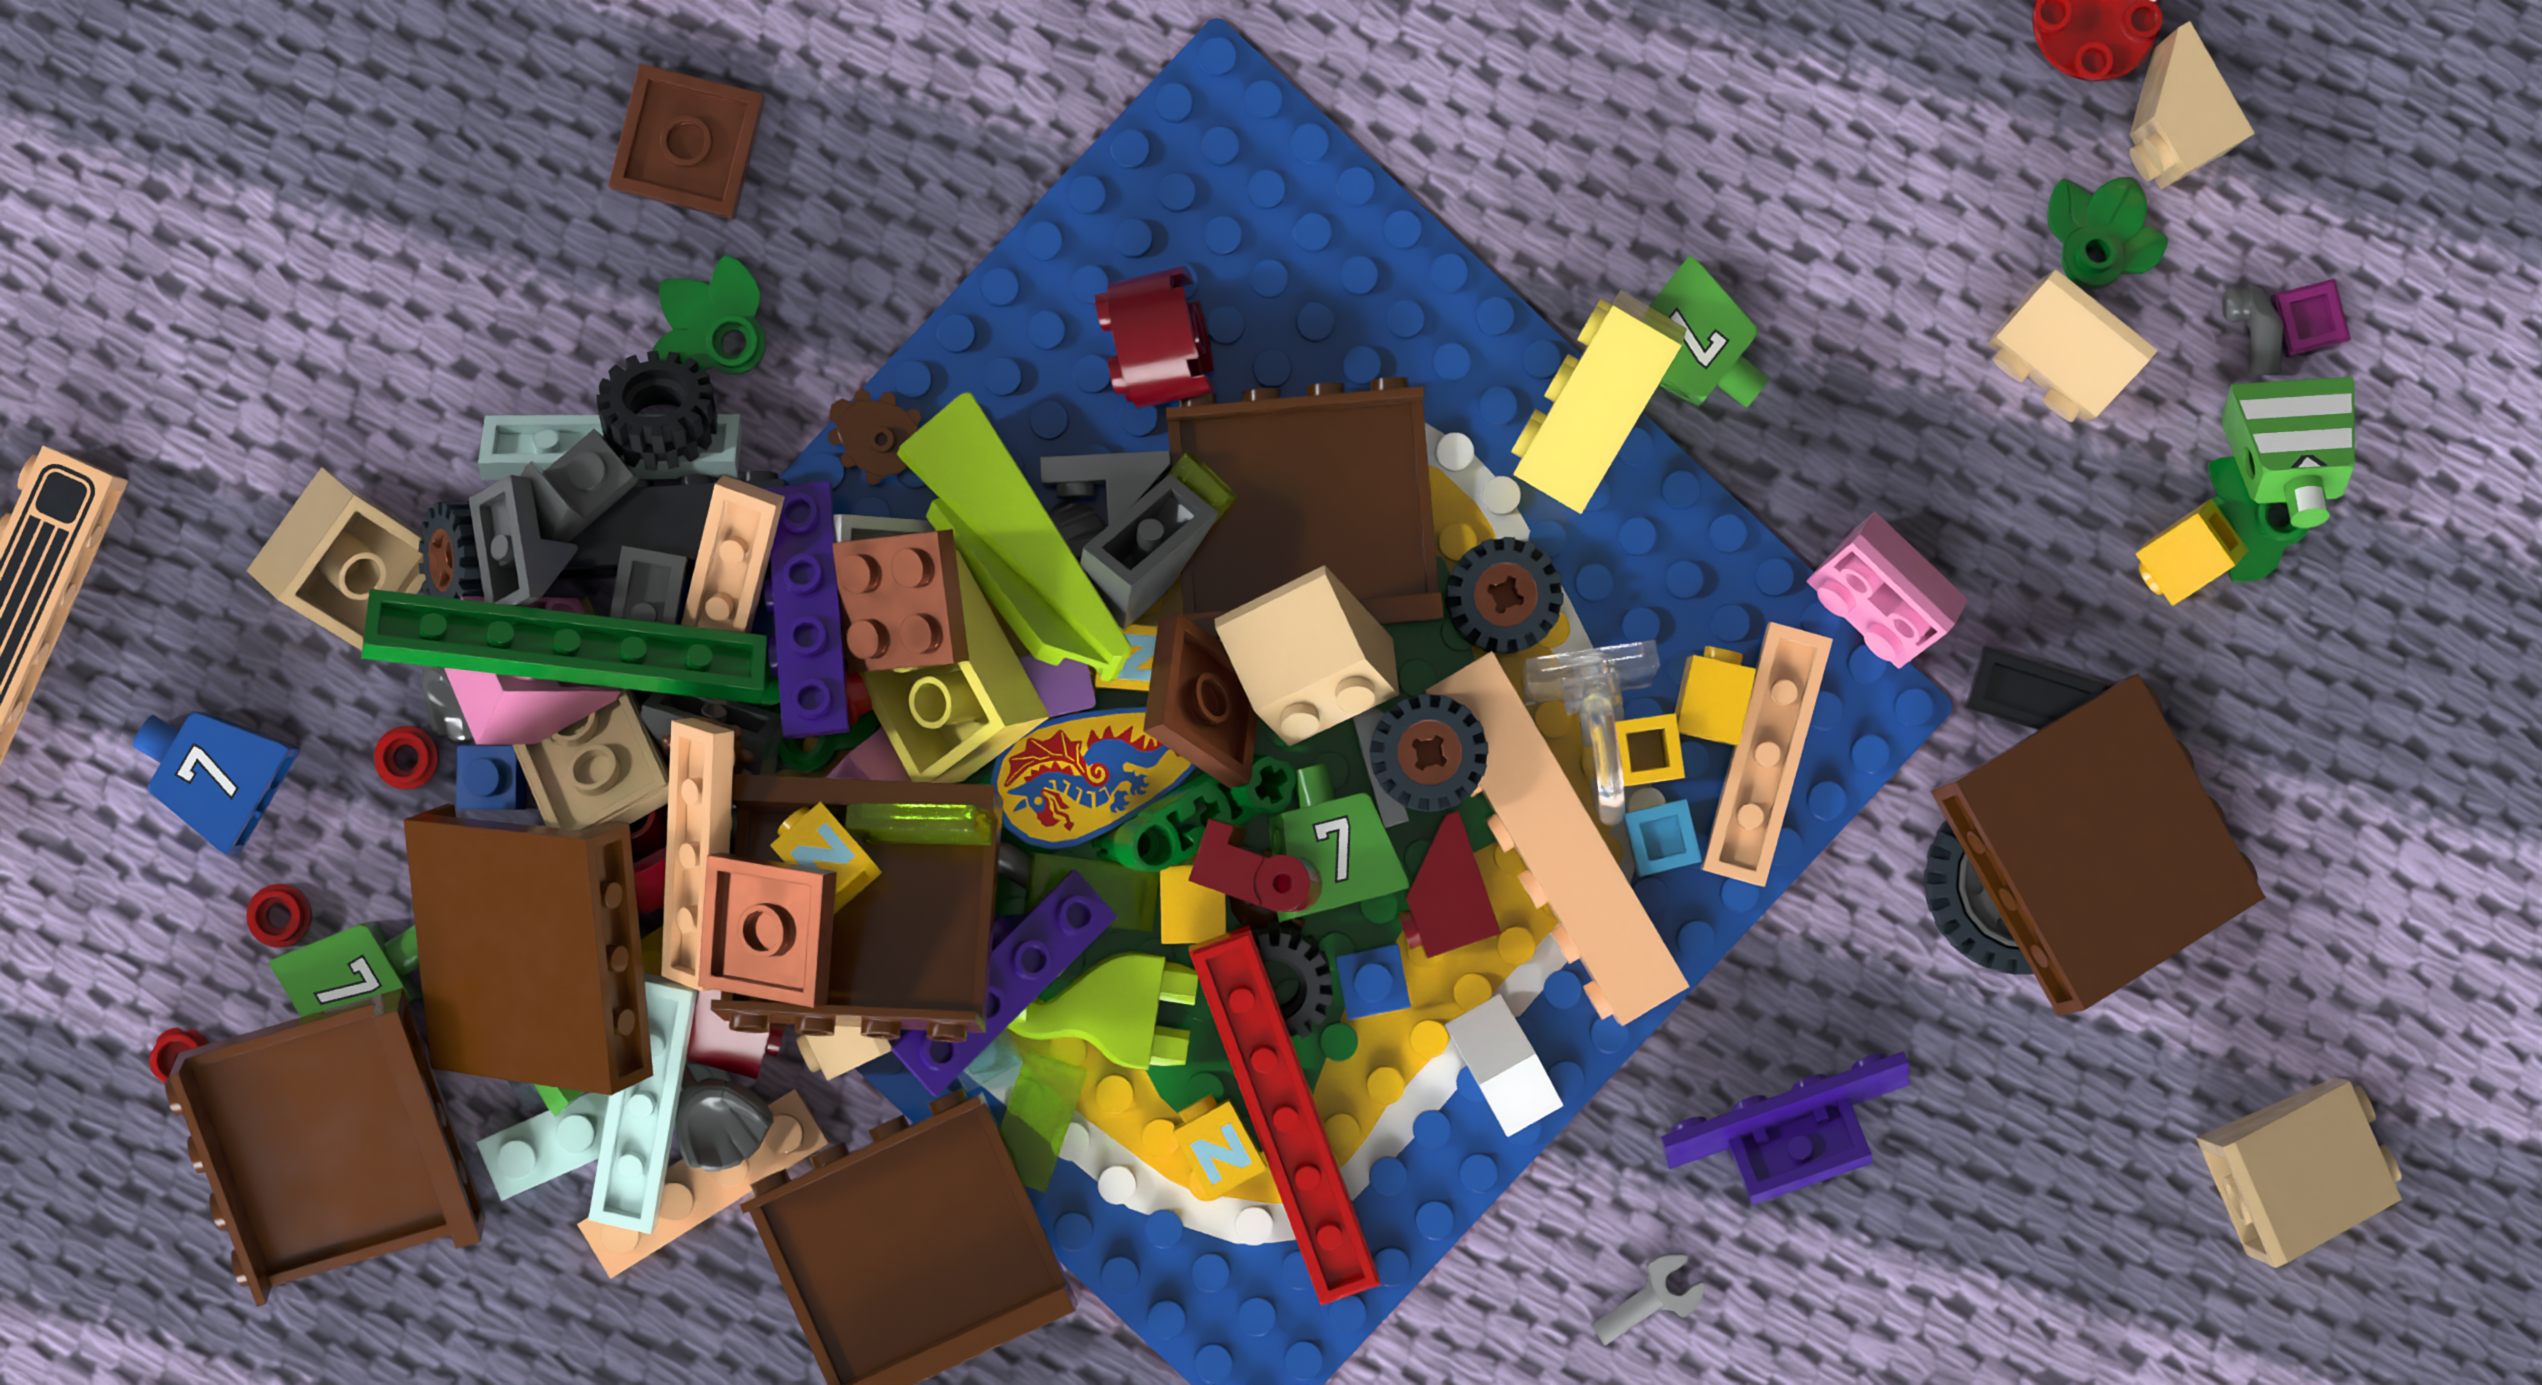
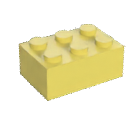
M1622 290L1619 291L1612 304L1601 298L1577 339L1587 346L1580 359L1570 354L1566 356L1544 397L1554 402L1547 415L1535 409L1511 451L1521 457L1513 475L1581 514L1682 346L1687 328Z
M958 550L955 551L969 661L858 672L870 695L872 709L912 782L957 783L964 781L1050 717ZM843 632L844 656H845V659H846V661H847L846 647H845V640H844V632Z

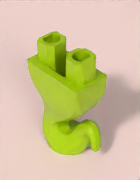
M1132 950L1118 952L1090 966L1050 1000L1039 1002L1035 998L1007 1028L1020 1036L1038 1040L1069 1036L1082 1038L1096 1046L1113 1063L1124 1067L1149 1070L1150 1064L1159 1066L1185 1065L1191 1030L1156 1025L1160 1000L1195 1005L1199 978L1194 968L1166 961L1167 955Z

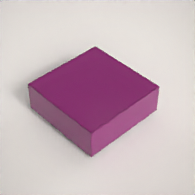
M2335 279L2270 296L2272 305L2283 320L2282 344L2286 357L2351 340Z

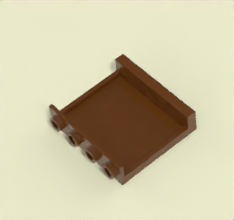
M1389 377L1371 380V391L1345 393V384L1343 382L1319 383L1306 386L1307 396L1281 398L1280 388H1259L1242 391L1243 402L1217 404V394L1207 393L1178 400L1179 407L1166 408L1172 475L1218 511L1217 520L1180 573L1183 616L1217 640H1220L1215 629V618L1325 565L1381 626L1441 621L1443 619V608L1438 583L1423 409V386L1409 387L1408 377Z
M2139 673L2108 685L2104 692L1968 773L1954 777L1930 791L2057 1016L2088 1009L2266 898L2257 883L2258 875L2255 866L2237 848L2226 828V818L2222 808L2212 797L2207 795L2194 772V761L2190 752L2180 741L2175 739L2162 716L2163 709L2159 697L2152 688L2144 684Z
M733 774L731 802L738 808L735 855L785 863L770 846L780 837L777 833L779 827L797 810L803 807H808L811 810L821 801L882 873L834 914L827 1004L813 1008L721 991L720 1000L711 999L710 1009L722 1020L729 1021V1029L744 1033L769 1032L770 1023L795 1024L794 1032L798 1034L835 1035V1026L861 1027V1036L874 1039H899L901 1037V1029L927 1030V1039L951 1043L967 1041V1032L985 1033L1003 812V798L994 785Z
M449 803L403 819L431 1069L611 1096L654 1076L629 822L608 820L582 831L458 818L456 817L455 804Z
M404 988L186 1050L178 1054L169 1078L165 1081L167 1099L176 1116L184 1115L191 1136L188 1137L187 1145L192 1165L197 1173L205 1172L213 1191L209 1197L212 1217L220 1231L228 1230L235 1248L231 1253L235 1277L241 1287H250L257 1307L267 1303L271 1288L428 1241L451 1235L456 1249L481 1242L486 1218L480 1197L434 1070L431 1069L430 1059Z
M962 1087L929 1102L928 1106L932 1115L909 1125L905 1115H900L868 1130L873 1142L849 1152L844 1141L809 1157L814 1167L810 1171L790 1179L785 1168L750 1184L755 1196L741 1203V1210L743 1214L746 1212L751 1214L827 1385H915L1076 1311L1078 1306L1077 1299L983 1092L968 1098Z

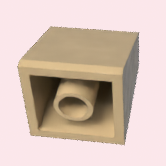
M2334 1077L2196 1137L2248 1256L2277 1268L2402 1200L2395 1185V1182L2402 1178L2399 1166L2392 1152L2385 1144L2378 1146L2369 1123L2376 1120L2375 1112L2361 1086L2353 1087L2351 1081Z

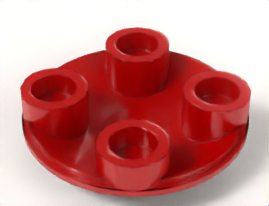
M2035 0L2032 12L2034 36L2045 58L2055 68L2068 76L2079 80L2095 82L2118 78L2136 68L2152 50L2163 21L2158 0Z

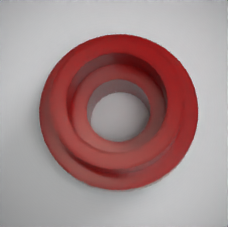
M400 726L389 730L380 738L374 751V764L378 775L388 785L403 790L416 789L428 783L435 775L439 765V750L434 739L424 730L413 726ZM406 745L412 746L418 753V762L411 770L400 768L396 761L397 752Z
M272 884L260 889L250 900L246 913L247 924L252 935L262 944L274 948L288 947L299 942L307 934L312 923V908L304 893L296 887L288 884ZM277 903L286 905L291 912L290 922L283 928L274 926L269 918L271 908Z

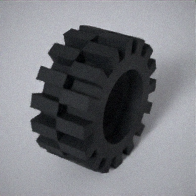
M658 351L647 352L648 361L642 363L639 362L635 354L625 358L626 370L615 364L608 370L610 380L602 378L598 386L600 394L596 395L603 437L620 457L624 454L626 465L634 468L640 459L644 460L645 469L657 471L658 461L667 460L668 470L679 467L678 457L682 455L689 462H692L699 457L697 446L707 450L712 444L711 434L716 435L718 429L713 386L710 383L709 374L705 368L699 371L698 362L690 357L681 364L680 353L669 351L666 360H659ZM657 404H670L678 407L675 411L659 417L637 415L642 409Z
M1268 921V928L1258 929L1257 924H1254L1250 927L1263 962L1280 961L1286 963L1298 975L1299 987L1297 993L1289 1002L1280 1005L1291 1037L1299 1034L1301 1039H1304L1311 1034V1026L1315 1022L1318 1025L1322 1023L1326 1017V1006L1331 1005L1333 983L1325 951L1319 949L1318 941L1311 934L1307 937L1301 934V928L1290 924L1288 929L1279 927V921Z

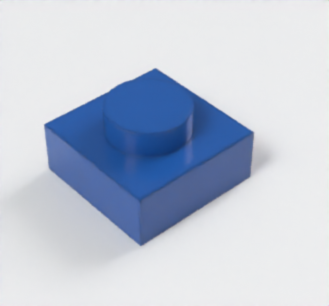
M457 745L456 809L526 810V777L513 746Z
M1397 943L1335 956L1348 1020L1411 1007Z

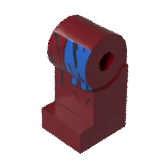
M1208 820L1188 881L1279 912L1298 913L1308 910L1317 902L1322 890V879L1320 871L1313 862L1304 857L1280 854L1272 857L1242 846L1247 831L1246 828L1223 820Z

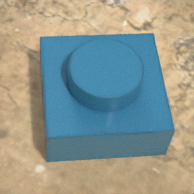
M1687 799L1622 814L1638 877L1702 862Z

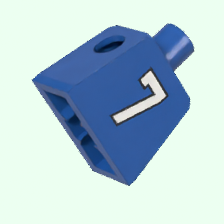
M192 711L180 730L159 717L151 715L143 723L133 741V748L160 763L148 784V791L216 849L226 855L240 854L301 751L300 748L288 742L215 715Z

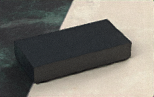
M1983 647L1964 708L2038 731L2104 692L2107 684L1989 647Z

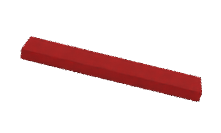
M1250 925L1190 946L1189 954L1320 1305L1322 1306L1381 1285L1377 1267Z

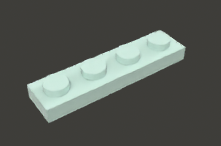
M652 414V415H640V416H645V417H659V416H663V415H666V414ZM717 414L718 429L716 435L711 434L712 444L707 450L697 446L699 457L692 462H689L682 455L678 457L679 467L669 470L667 460L658 461L657 471L646 470L643 459H640L635 468L627 466L640 479H678V477L694 474L710 475L716 479L726 475L738 479L742 438L740 414ZM599 415L485 416L478 460L481 479L502 480L509 475L521 476L525 466L531 461L543 470H546L593 429L603 436ZM623 454V455L621 456V459L625 462L624 454Z
M644 973L654 1076L612 1096L609 1095L588 1220L651 1234L658 1223L698 990L662 976Z
M689 1060L685 1061L697 1082L706 1078L731 1081L728 1071ZM587 1093L576 1099L556 1117L549 1110L476 1142L501 1201L599 1159L609 1095Z

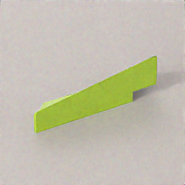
M971 392L960 394L901 444L897 452L900 459L939 497L932 501L926 518L936 531L953 529L955 550L960 552L976 583L1036 660L1057 666L1066 657L1094 666L1101 676L1100 680L1106 682L1116 680L1131 653V645L973 394Z

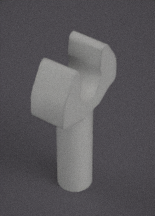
M1666 1253L1648 1261L1646 1268L1649 1274L1645 1288L1591 1324L1604 1346L1659 1309L1675 1311L1680 1317L1684 1318L1698 1307L1706 1290V1284L1703 1281H1698L1688 1286L1681 1293L1674 1294L1666 1288L1667 1276L1671 1272L1678 1270L1688 1261L1685 1254Z

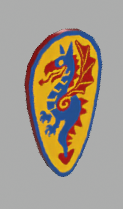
M1146 707L1114 708L1069 714L1042 722L996 757L990 785H994L1003 798L1002 822L1009 831L1025 843L1047 849H1058L1077 846L1114 829L1179 786L1197 766L1143 731Z

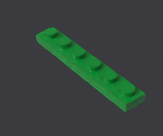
M369 589L361 658L760 704L764 691L767 635Z

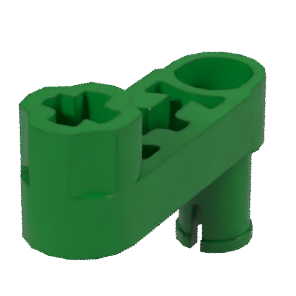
M1253 754L1250 782L1230 789L1206 772H1202L1141 810L1136 818L1093 838L1091 842L1092 847L1106 849H1101L1095 853L1102 860L1119 861L1123 866L1133 870L1159 872L1173 864L1179 865L1198 853L1209 819L1223 820L1240 826L1261 812L1274 814L1284 810L1291 803L1292 791L1297 782L1295 772L1288 762L1277 761L1268 755ZM1193 802L1206 804L1207 810L1200 815L1202 826L1184 824L1175 829L1169 822L1181 823L1191 817L1196 812Z

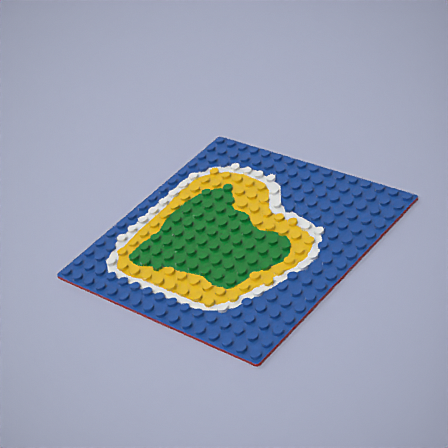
M1215 18L1208 21L862 389L869 392L871 401H879L882 393L891 392L896 397V406L902 407L905 412L912 408L919 410L922 419L918 424V430L957 396L965 392H971L1046 511L1064 500L1073 499L1079 504H1085L1094 509L1105 525L1108 526L1106 485H1095V496L1057 498L1056 487L1045 488L1041 483L1040 457L1170 451L1166 408L1179 407V401L1176 400L1137 409L1133 402H1127L1124 394L1116 395L1108 368V357L1117 355L1111 331L1103 332L1095 306V295L1107 292L1109 283L1180 266L1188 268L1194 284L1184 286L1187 303L1200 301L1203 309L1215 371L1203 374L1215 383V391L1211 393L1217 394V404L1243 402L1242 391L1259 388H1280L1281 398L1307 396L1306 386L1319 383L1343 382L1345 384V393L1371 391V380L1389 377H1408L1409 387L1423 386L1424 421L1439 592H1441L1443 619L1441 621L1382 626L1393 638L1399 695L1374 707L1386 713L1402 700L1424 694L1423 692L1489 653L1475 645L1472 646L1464 640V636L1454 628L1446 606V587L1454 566L1468 550L1492 538L1515 537V540L1523 542L1527 540L1537 545L1535 548L1543 554L1546 552L1553 560L1551 563L1556 572L1559 571L1562 579L1561 590L1564 593L1563 605H1561L1560 617L1556 625L1553 626L1545 638L1527 650L1525 649L1513 654L1494 653L1690 987L1624 1026L1617 1023L1612 1014L1602 1020L1583 989V986L1591 982L1592 979L1580 958L1569 964L1550 932L1560 925L1550 907L1546 903L1536 908L1522 886L1517 875L1527 870L1520 856L1515 848L1504 853L1488 828L1485 819L1494 815V812L1482 792L1473 797L1469 795L1461 803L1440 811L1427 812L1406 808L1409 821L1386 827L1385 830L1406 874L1409 885L1443 815L1459 811L1501 934L1427 959L1422 946L1413 949L1409 948L1397 914L1409 909L1404 897L1407 889L1303 916L1305 924L1303 929H1301V934L1306 937L1311 934L1318 941L1319 949L1325 951L1328 958L1333 983V996L1331 1005L1326 1006V1017L1322 1023L1318 1025L1315 1022L1311 1026V1034L1304 1039H1301L1299 1034L1291 1038L1381 1279V1285L1322 1306L1302 1257L1200 980H1198L1195 1005L1160 1000L1156 1025L1191 1030L1185 1065L1159 1066L1150 1064L1149 1070L1124 1067L1113 1063L1096 1046L1082 1038L1069 1036L1038 1040L1020 1036L1006 1027L937 1097L932 1096L892 1051L870 1060L855 1069L912 1123L932 1115L928 1103L963 1087L968 1098L983 1092L1058 1260L1190 1385H1324L1942 724L1952 711V703L1910 661L1898 669L1891 661L1878 657L1868 648L1864 641V636L1844 617L1837 616L1825 608L1818 598L1817 591L1806 582L1814 572L1643 412L1640 414L1581 514L1513 475L1521 460V457L1511 452L1517 439L1535 409L1547 415L1554 402L1544 397L1566 356L1570 354L1580 359L1582 355L1222 19ZM833 421L816 436L779 476V479H785L790 485L830 481L833 492L834 515L845 514L928 520L926 514L933 500L939 498L908 466L901 473L883 477L879 484L870 485L866 481V471L860 470L857 465L850 468L841 465L840 457L845 452L843 444L833 445L828 441V432L838 427ZM1172 469L1167 473V475L1164 478H1166L1169 474L1172 475ZM771 569L766 570L765 576H772ZM689 574L685 578L678 618L680 620L683 618L693 574ZM1179 574L1169 591L1131 624L1158 626V620L1177 612L1183 616L1181 575ZM763 582L751 634L767 635L766 655H768V639L776 637L774 614L769 615L766 608ZM979 587L1016 656L1019 658L1032 655ZM1769 622L1833 639L1765 887L1700 870L1702 862L1638 877L1622 814L1687 799L1703 861L1734 746L1679 734L1685 778L1614 787L1605 724L1674 714L1686 659L1691 655L1703 657L1705 646L1743 654L1741 666L1755 669ZM1090 674L1096 699L1095 706L1085 710L1049 717L1046 720L1075 713L1114 708L1147 707L1148 692L1099 689L1095 687L1096 675ZM633 690L638 702H645L653 693L650 691ZM746 703L755 707L754 703ZM1258 716L1254 754L1268 755L1277 761L1288 762L1294 771L1327 763L1336 799L1367 792L1378 813L1352 718L1289 747ZM806 737L803 742V751H811L816 746L819 738ZM852 750L839 751L827 767L814 773H801L792 769L783 762L778 754L774 776L826 778ZM667 757L664 761L666 765L670 766V759ZM996 757L967 779L956 784H976L979 779L993 771ZM1196 767L1186 777V782L1204 771ZM1294 788L1291 803L1284 810L1274 814L1261 812L1240 825L1247 829L1242 846L1258 852L1266 849L1271 850L1270 818L1299 809ZM1193 802L1196 812L1191 817L1181 823L1169 822L1175 829L1184 824L1202 826L1200 815L1207 810L1206 804ZM1138 814L1135 815V816H1133V817L1130 818L1129 820H1132V819L1136 818V817L1138 816ZM1006 827L1001 829L1000 841L1010 842L1024 850L1013 837L1011 831ZM1092 839L1077 846L1055 849L1047 859L1041 861L1050 867V874L1043 887L1036 894L1028 892L998 873L995 915L1001 914L1004 917L1009 914H1027L1069 871L1076 869L1118 916L1060 976L1056 977L1036 997L1039 1002H1046L1055 997L1081 973L1101 959L1122 951L1132 950L1167 955L1166 961L1180 963L1195 969L1189 954V947L1198 943L1161 944L1160 871L1146 872L1133 870L1123 866L1119 861H1104L1095 853L1101 849H1106L1093 848ZM1226 894V930L1229 933L1243 926L1233 915L1229 895ZM1397 943L1411 1007L1348 1020L1335 956ZM1280 961L1265 962L1264 965L1279 1005L1289 1002L1295 996L1299 987L1297 973L1286 963ZM1499 993L1533 1047L1563 1104L1559 1109L1509 1137L1506 1136L1444 1025ZM901 1029V1037H902L909 1029ZM1209 1094H1213L1217 1103L1228 1097L1232 1099L1267 1163V1170L1212 1200H1209L1172 1133L1175 1126L1183 1123L1178 1112Z

